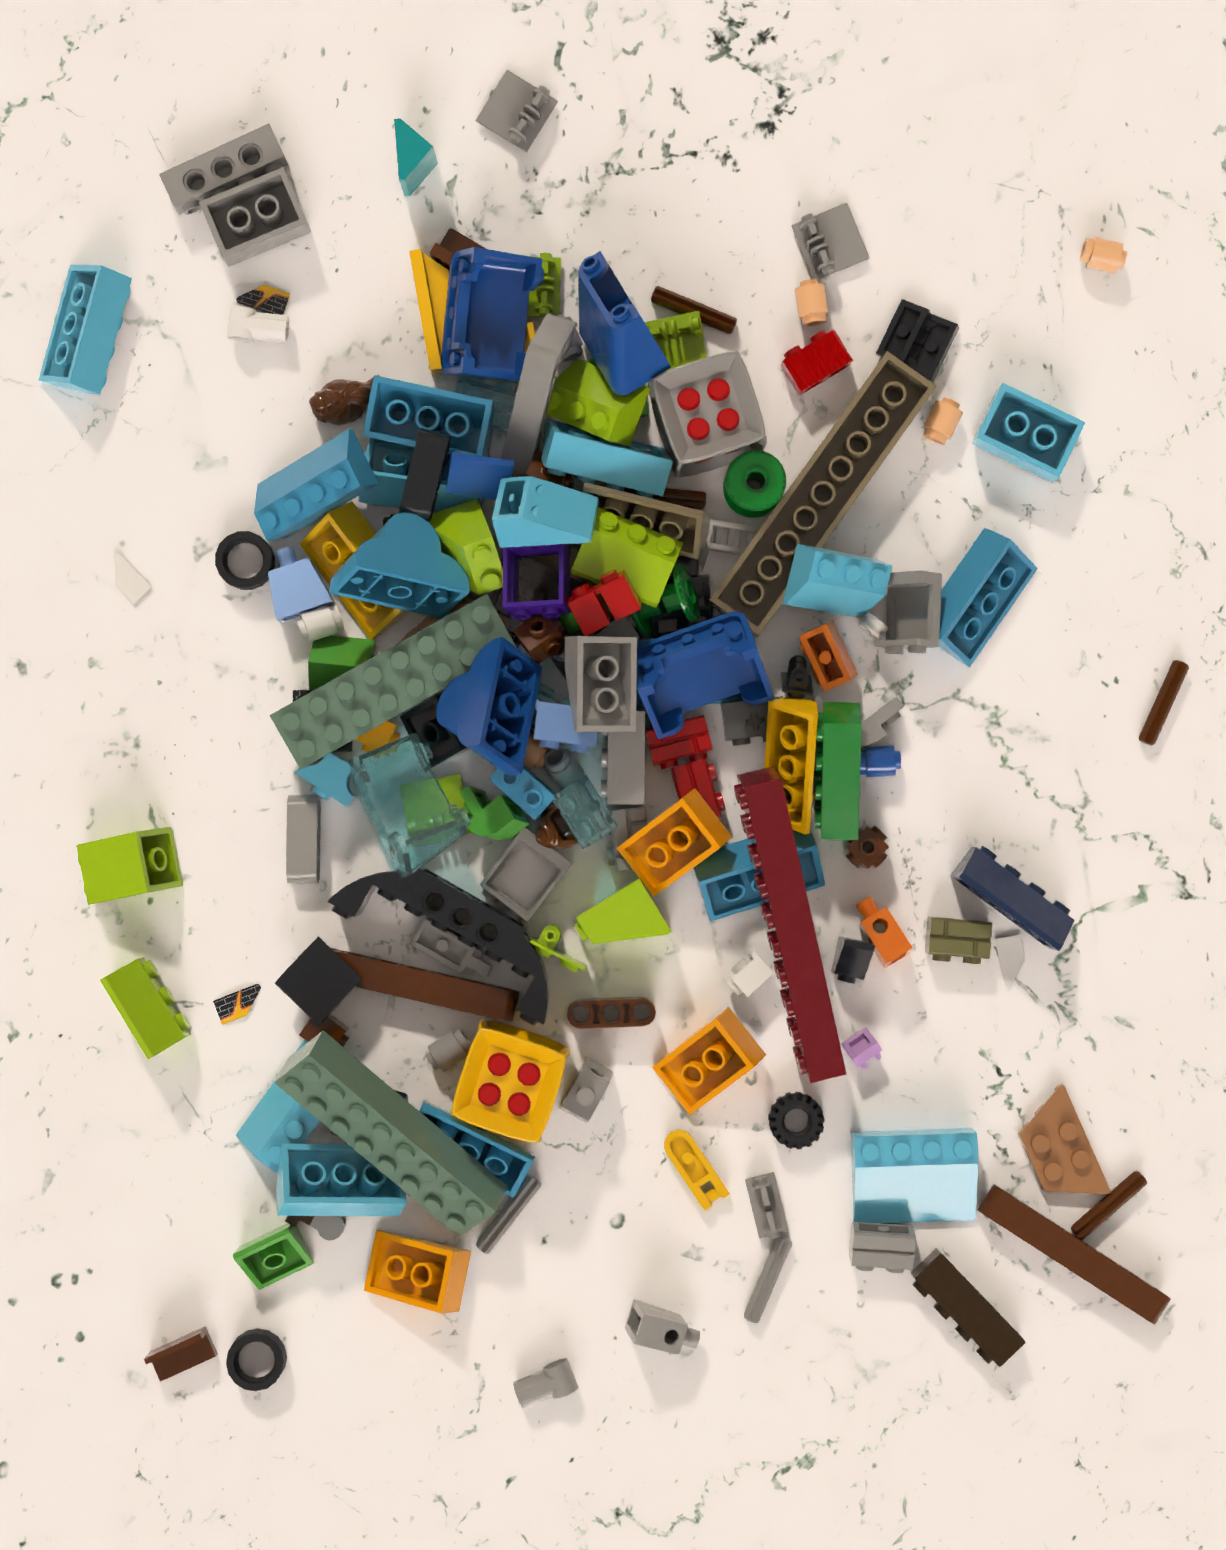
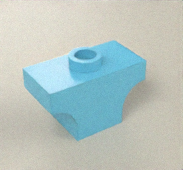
M333 752L324 756L318 764L308 765L301 770L298 768L295 773L314 785L312 791L325 800H328L331 796L343 805L350 807L356 798L350 789V779L357 768Z

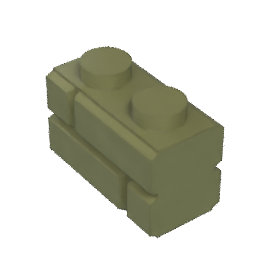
M928 917L925 953L933 954L932 960L951 962V956L963 957V963L981 964V958H990L992 922Z

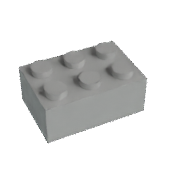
M284 167L199 202L220 254L228 267L312 232Z
M636 711V732H602V738H608V749H602L601 768H608L607 780L601 779V798H607V805H644L645 711Z

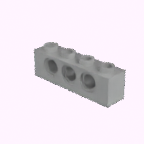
M268 123L160 173L159 176L178 214L185 213V215H189L201 209L200 201L289 164ZM252 154L260 155V159L256 164H246L248 156ZM223 167L232 168V173L228 177L221 178L218 176L219 171ZM195 180H205V184L200 190L191 189V185Z

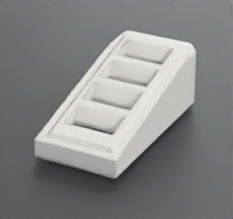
M710 518L706 543L709 551L742 555L745 550L747 532H753V539L761 527ZM715 527L714 540L711 543L712 529ZM723 528L728 529L726 545H721ZM739 530L738 547H733L735 532Z

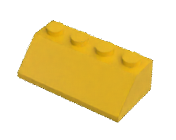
M353 501L328 512L299 544L330 585L333 575L361 544L372 539L376 532ZM337 595L371 640L410 613L401 609Z
M789 696L768 701L764 768L773 766L781 777L792 829L806 835L810 834L818 710L817 702Z

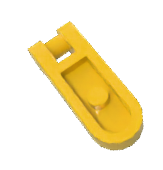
M683 1129L670 1131L664 1140L665 1152L702 1208L706 1211L720 1197L724 1199L729 1196V1190L692 1135ZM711 1181L714 1187L704 1193L701 1186Z

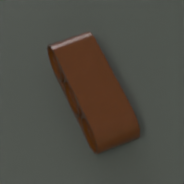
M647 997L582 998L574 1000L570 1004L567 1018L570 1024L576 1028L640 1027L652 1023L656 1011L653 1002ZM644 1003L650 1007L651 1012L646 1019H638L634 1016L633 1009L637 1004ZM610 1004L616 1005L620 1009L619 1017L615 1020H607L602 1013L604 1007ZM579 1005L587 1007L590 1012L588 1019L582 1022L574 1019L572 1015L573 1009Z

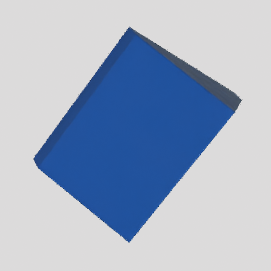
M452 452L448 459L446 493L496 500L501 478L512 477L514 461Z

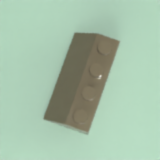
M584 483L583 493L598 497L599 508L683 542L679 555L699 559L708 537L711 513L599 485Z

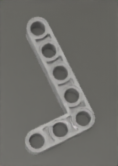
M549 313L546 314L528 346L501 459L514 461L512 475L516 477H525L535 451H538L557 371L572 344L577 327L576 322Z

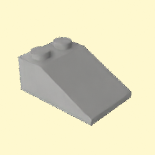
M565 637V673L574 731L636 732L637 637Z

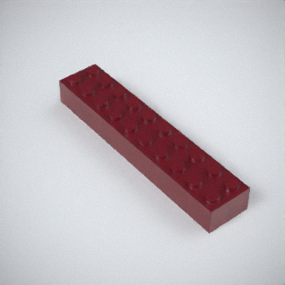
M773 766L737 775L738 784L733 785L734 793L741 810L745 811V814L740 815L744 833H746L748 840L752 842L747 844V850L754 869H758V873L753 874L757 892L760 893L761 899L765 900V902L760 903V908L768 929H771L770 932H766L770 950L773 951L774 957L778 958V960L773 961V965L781 988L784 987V989L779 991L783 1007L786 1008L787 1015L790 1017L786 1018V1023L795 1045L792 1047L795 1062L799 1066L801 1075L806 1074L810 1083L847 1075L782 779Z

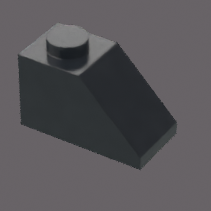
M839 936L831 972L838 974L837 980L855 984L856 978L864 980L875 945Z

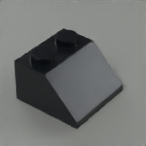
M442 693L434 695L399 716L426 771L470 750L459 741L456 735L441 726L437 721L436 708Z

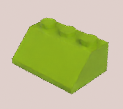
M578 359L555 379L547 415L607 441L630 446L650 387L642 385L627 395H616L598 366Z
M598 507L592 541L590 543H582L570 573L599 584L601 582L599 578L605 573L616 570L619 573L625 570L641 602L657 608L683 542Z
M142 957L100 979V982L147 1059H150L191 1035L188 1030L191 1026L186 1016L182 1012L178 1013L172 1003L175 999L171 991L166 986L162 987L156 978L159 973L151 960L146 961Z

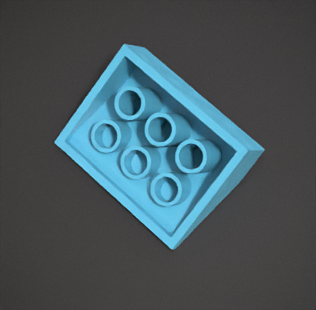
M972 1128L850 1132L853 1222L906 1223L976 1220L978 1140L975 1130Z

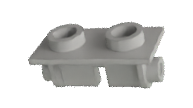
M771 1172L746 1178L745 1183L759 1239L764 1237L775 1239L780 1237L781 1233L789 1232L775 1173Z

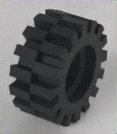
M796 1091L795 1093L788 1092L785 1093V1096L778 1097L776 1103L772 1104L770 1108V1114H768L769 1127L773 1136L781 1145L783 1144L790 1149L796 1148L798 1150L805 1146H812L811 1143L815 1140L818 1141L820 1133H823L824 1130L823 1122H825L819 1104L811 1096ZM801 1109L807 1114L808 1123L802 1131L793 1132L785 1126V1116L790 1110Z

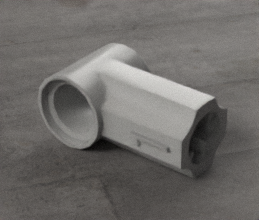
M567 1358L551 1362L544 1366L542 1371L513 1381L515 1394L522 1408L550 1397L557 1399L567 1396L579 1388Z

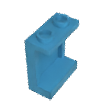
M524 765L521 774L507 775L497 768L489 777L491 782L534 820L539 819L542 813L559 797Z

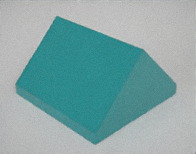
M401 118L394 119L398 176L405 197L413 194L437 166L438 162L434 147Z

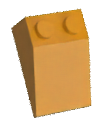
M694 788L619 845L617 850L654 897L720 849L732 836Z
M727 1007L652 1068L688 1114L691 1115L753 1069L766 1056V1053L732 1010Z
M376 1230L364 1291L438 1313L459 1312L471 1251L445 1243Z

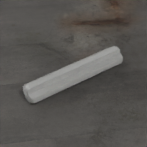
M532 1175L527 1176L515 1197L510 1198L479 1238L476 1246L483 1253L489 1254L539 1190L541 1182Z
M780 1236L776 1238L744 1312V1318L750 1322L758 1323L761 1319L792 1247V1241L787 1237Z

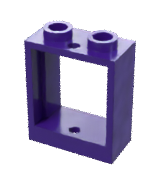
M571 544L503 548L502 607L512 618L525 620L531 618V615L541 614L544 617L556 618L560 617L561 613H570L568 601L569 597H571ZM559 554L558 599L518 602V557Z

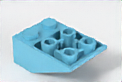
M533 476L501 478L492 515V523L499 547L590 543L592 541L599 498Z

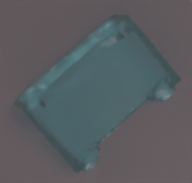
M417 733L348 760L358 799L395 870L399 871L400 879L413 875L465 835L467 833L466 826L470 825L465 809H458L456 805L451 806L430 767L429 760L433 759L431 749L427 742H421Z

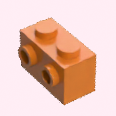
M833 619L799 636L802 652L806 658H809L813 666V676L818 685L822 686L824 692L846 683L858 675Z

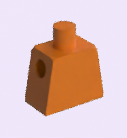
M871 896L855 905L864 919L860 922L859 927L867 941L875 945L874 952L884 969L911 953L913 947L887 907L879 910ZM877 923H882L886 931L884 933H877L873 926Z

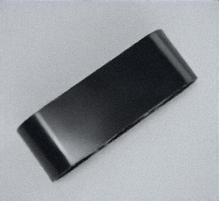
M420 428L399 513H413L428 522L431 521L450 448L451 435Z

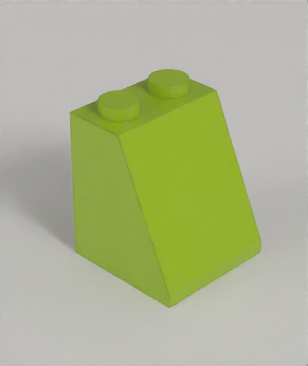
M476 498L433 513L429 523L439 536L441 553L449 555L463 567L469 579L470 590L477 595H482L502 588L503 568L478 499Z
M172 827L137 831L76 845L88 905L183 886Z
M639 877L576 916L578 922L574 925L582 940L585 941L589 938L592 944L661 936L672 932Z

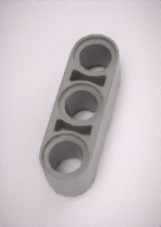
M288 795L286 826L287 883H319L321 802L319 795Z

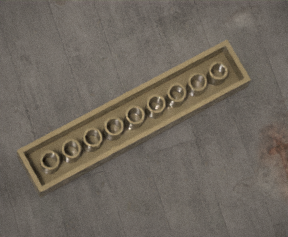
M887 351L709 599L708 604L722 614L733 611L743 613L747 618L752 635L758 638L783 602L797 544L818 548L823 547L937 386Z

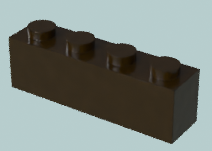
M937 1248L911 1272V1275L916 1280L912 1284L924 1298L930 1295L937 1302L933 1307L945 1320L951 1317L958 1324L954 1329L966 1342L971 1338L979 1346L976 1352L988 1364L994 1361L1000 1368L1026 1343L1009 1322Z

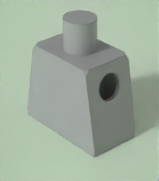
M586 1057L559 1108L585 1123L589 1122L610 1083L613 1071Z
M633 1300L625 1330L634 1344L672 1354H679L682 1345L694 1349L697 1347L700 1339V1330L689 1328L687 1322L680 1314L639 1300Z

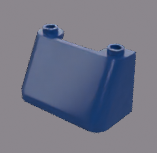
M478 247L463 249L454 253L449 269L441 352V371L443 374L519 383L526 356L524 342L529 292L534 291L537 286H540L544 279L541 258Z
M601 251L585 258L578 270L579 334L616 395H627L671 368V365Z
M729 612L637 645V690L658 740L674 735L683 728L685 724L683 713L741 693L742 699L749 705H759L775 699L746 616L741 612Z

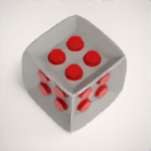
M738 351L721 353L678 366L659 374L648 382V387H650L649 395L657 428L664 449L673 460L672 469L676 478L711 471L731 464L737 456L751 450L763 451L765 449L767 437L765 435L762 413L748 370Z

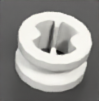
M867 612L865 614V621H860L858 627L874 640H880L881 632H886L888 627L877 617Z

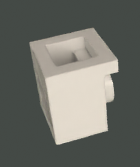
M754 949L748 952L751 955L748 961L742 958L732 967L731 971L734 974L726 982L738 996L743 992L749 997L775 973Z

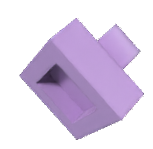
M867 1027L841 1043L857 1067L861 1066L866 1070L868 1066L865 1062L874 1056L878 1061L881 1059L880 1052L883 1049Z

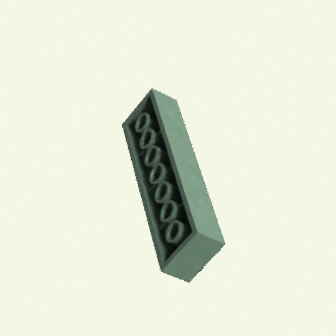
M485 594L269 716L301 770L445 689L456 677L470 671L476 655L490 641L503 637L515 647L516 645L488 595Z
M324 1030L287 1059L274 1083L457 1236L460 1237L497 1212L508 1186Z

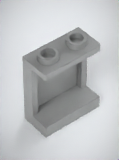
M922 570L891 573L887 586L886 626L888 630L886 631V640H874V647L885 648L886 654H903L904 649H908V653H926V648L939 647L942 574Z

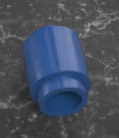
M894 745L864 747V750H861L860 775H866V777L895 776L896 769H901L900 751H895Z

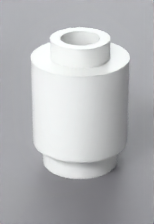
M327 604L300 613L301 620L296 621L301 637H308L309 642L338 633L337 630L344 628L336 605L329 607Z

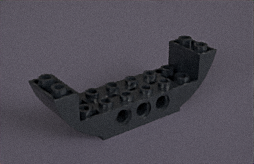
M419 867L417 871L396 870L369 875L343 887L327 901L334 905L332 908L333 912L348 919V917H356L362 914L376 887L379 888L377 894L391 902L399 899L406 903L404 906L406 911L417 917L425 914L432 918L430 924L444 932L451 929L458 933L457 939L472 948L476 944L485 948L484 955L498 963L502 959L513 964L511 970L524 978H527L529 974L534 976L516 1010L521 1012L519 1016L521 1019L533 1026L537 1022L542 1025L545 1023L549 1003L548 977L541 955L536 953L535 945L530 943L531 938L526 933L528 926L521 922L519 923L506 913L427 868ZM433 893H438L443 897L444 904L441 909L431 906L430 897ZM459 908L469 911L471 919L468 924H462L457 920L456 913ZM490 923L497 928L498 934L496 938L488 939L484 936L482 931L484 924Z

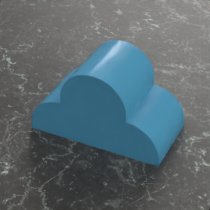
M399 513L392 516L372 539L361 544L333 575L330 582V594L440 619L470 592L469 579L463 567L449 555L441 553L440 539L433 526L424 518L413 513Z

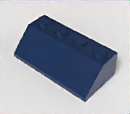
M982 846L980 849L971 847L950 876L1045 947L1060 951L1075 921L1068 915L1071 910L1057 900L1052 904L1043 897L1046 892L1033 882L1028 886L1019 878L1022 874L1009 864L1003 867L994 861L997 855L986 847Z

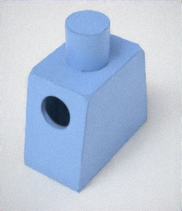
M292 546L275 551L280 567L269 571L268 577L277 621L282 623L299 617L300 613L327 604L329 606L335 604L333 597L309 558L297 561Z

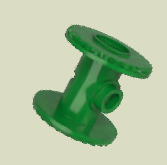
M761 450L744 452L737 456L727 469L723 482L724 498L728 506L741 516L748 518L765 516L774 510L783 496L786 488V473L780 461L772 454ZM757 480L761 484V488L752 489L747 484V481Z
M683 564L674 565V582L666 584L657 608L641 603V609L631 614L632 619L636 623V628L641 635L645 637L652 635L651 618L683 609L691 623L699 620L700 608L698 597L690 574Z

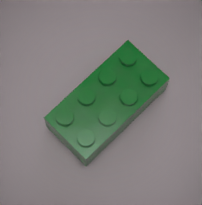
M823 702V713L818 712L815 770V829H821V840H858L862 730L860 703Z

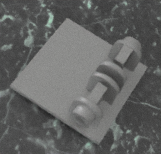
M506 70L475 121L523 151L528 152L557 105L558 100L549 95L550 91L546 87L540 85L537 88L509 70Z
M848 203L815 216L812 213L801 217L800 222L791 225L813 279H821L870 259Z

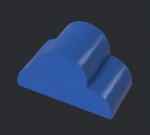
M503 637L490 641L476 655L470 671L456 677L443 691L436 708L438 723L456 735L464 746L505 774H521L543 667Z

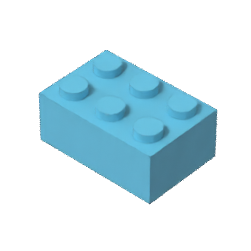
M1002 383L996 390L971 444L1053 483L1060 477L1086 422Z

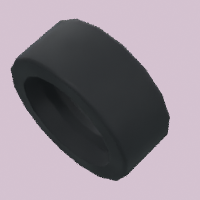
M237 531L228 535L220 542L215 553V566L219 576L227 584L240 590H253L263 586L269 580L268 572L275 569V555L271 546L260 535L250 531ZM241 543L255 545L263 556L261 570L250 578H239L228 567L230 551Z
M256 1328L245 1331L236 1338L228 1350L226 1359L228 1375L236 1385L244 1390L256 1392L269 1388L277 1382L285 1369L287 1360L285 1345L276 1334L269 1330ZM261 1342L272 1350L275 1359L274 1366L267 1375L258 1378L250 1377L240 1368L239 1354L248 1343Z

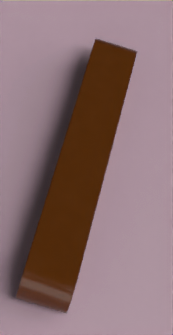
M331 948L362 978V981L356 986L358 988L513 1022L520 993L517 990Z
M995 1184L992 1185L977 1209L992 1221L1154 1325L1171 1300L1170 1297Z

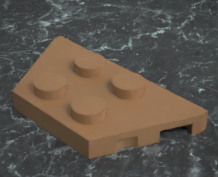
M1059 1084L1045 1104H1042L1034 1113L1031 1121L1027 1122L1018 1133L1042 1190L1049 1192L1110 1194L1112 1192L1067 1090L1063 1084Z

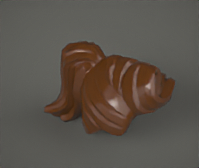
M373 378L363 383L344 379H336L327 383L309 399L314 416L320 422H328L335 425H344L356 420L364 413L366 404L369 403Z
M563 803L552 805L542 813L535 838L540 845L547 848H570L583 838L588 823L570 805Z

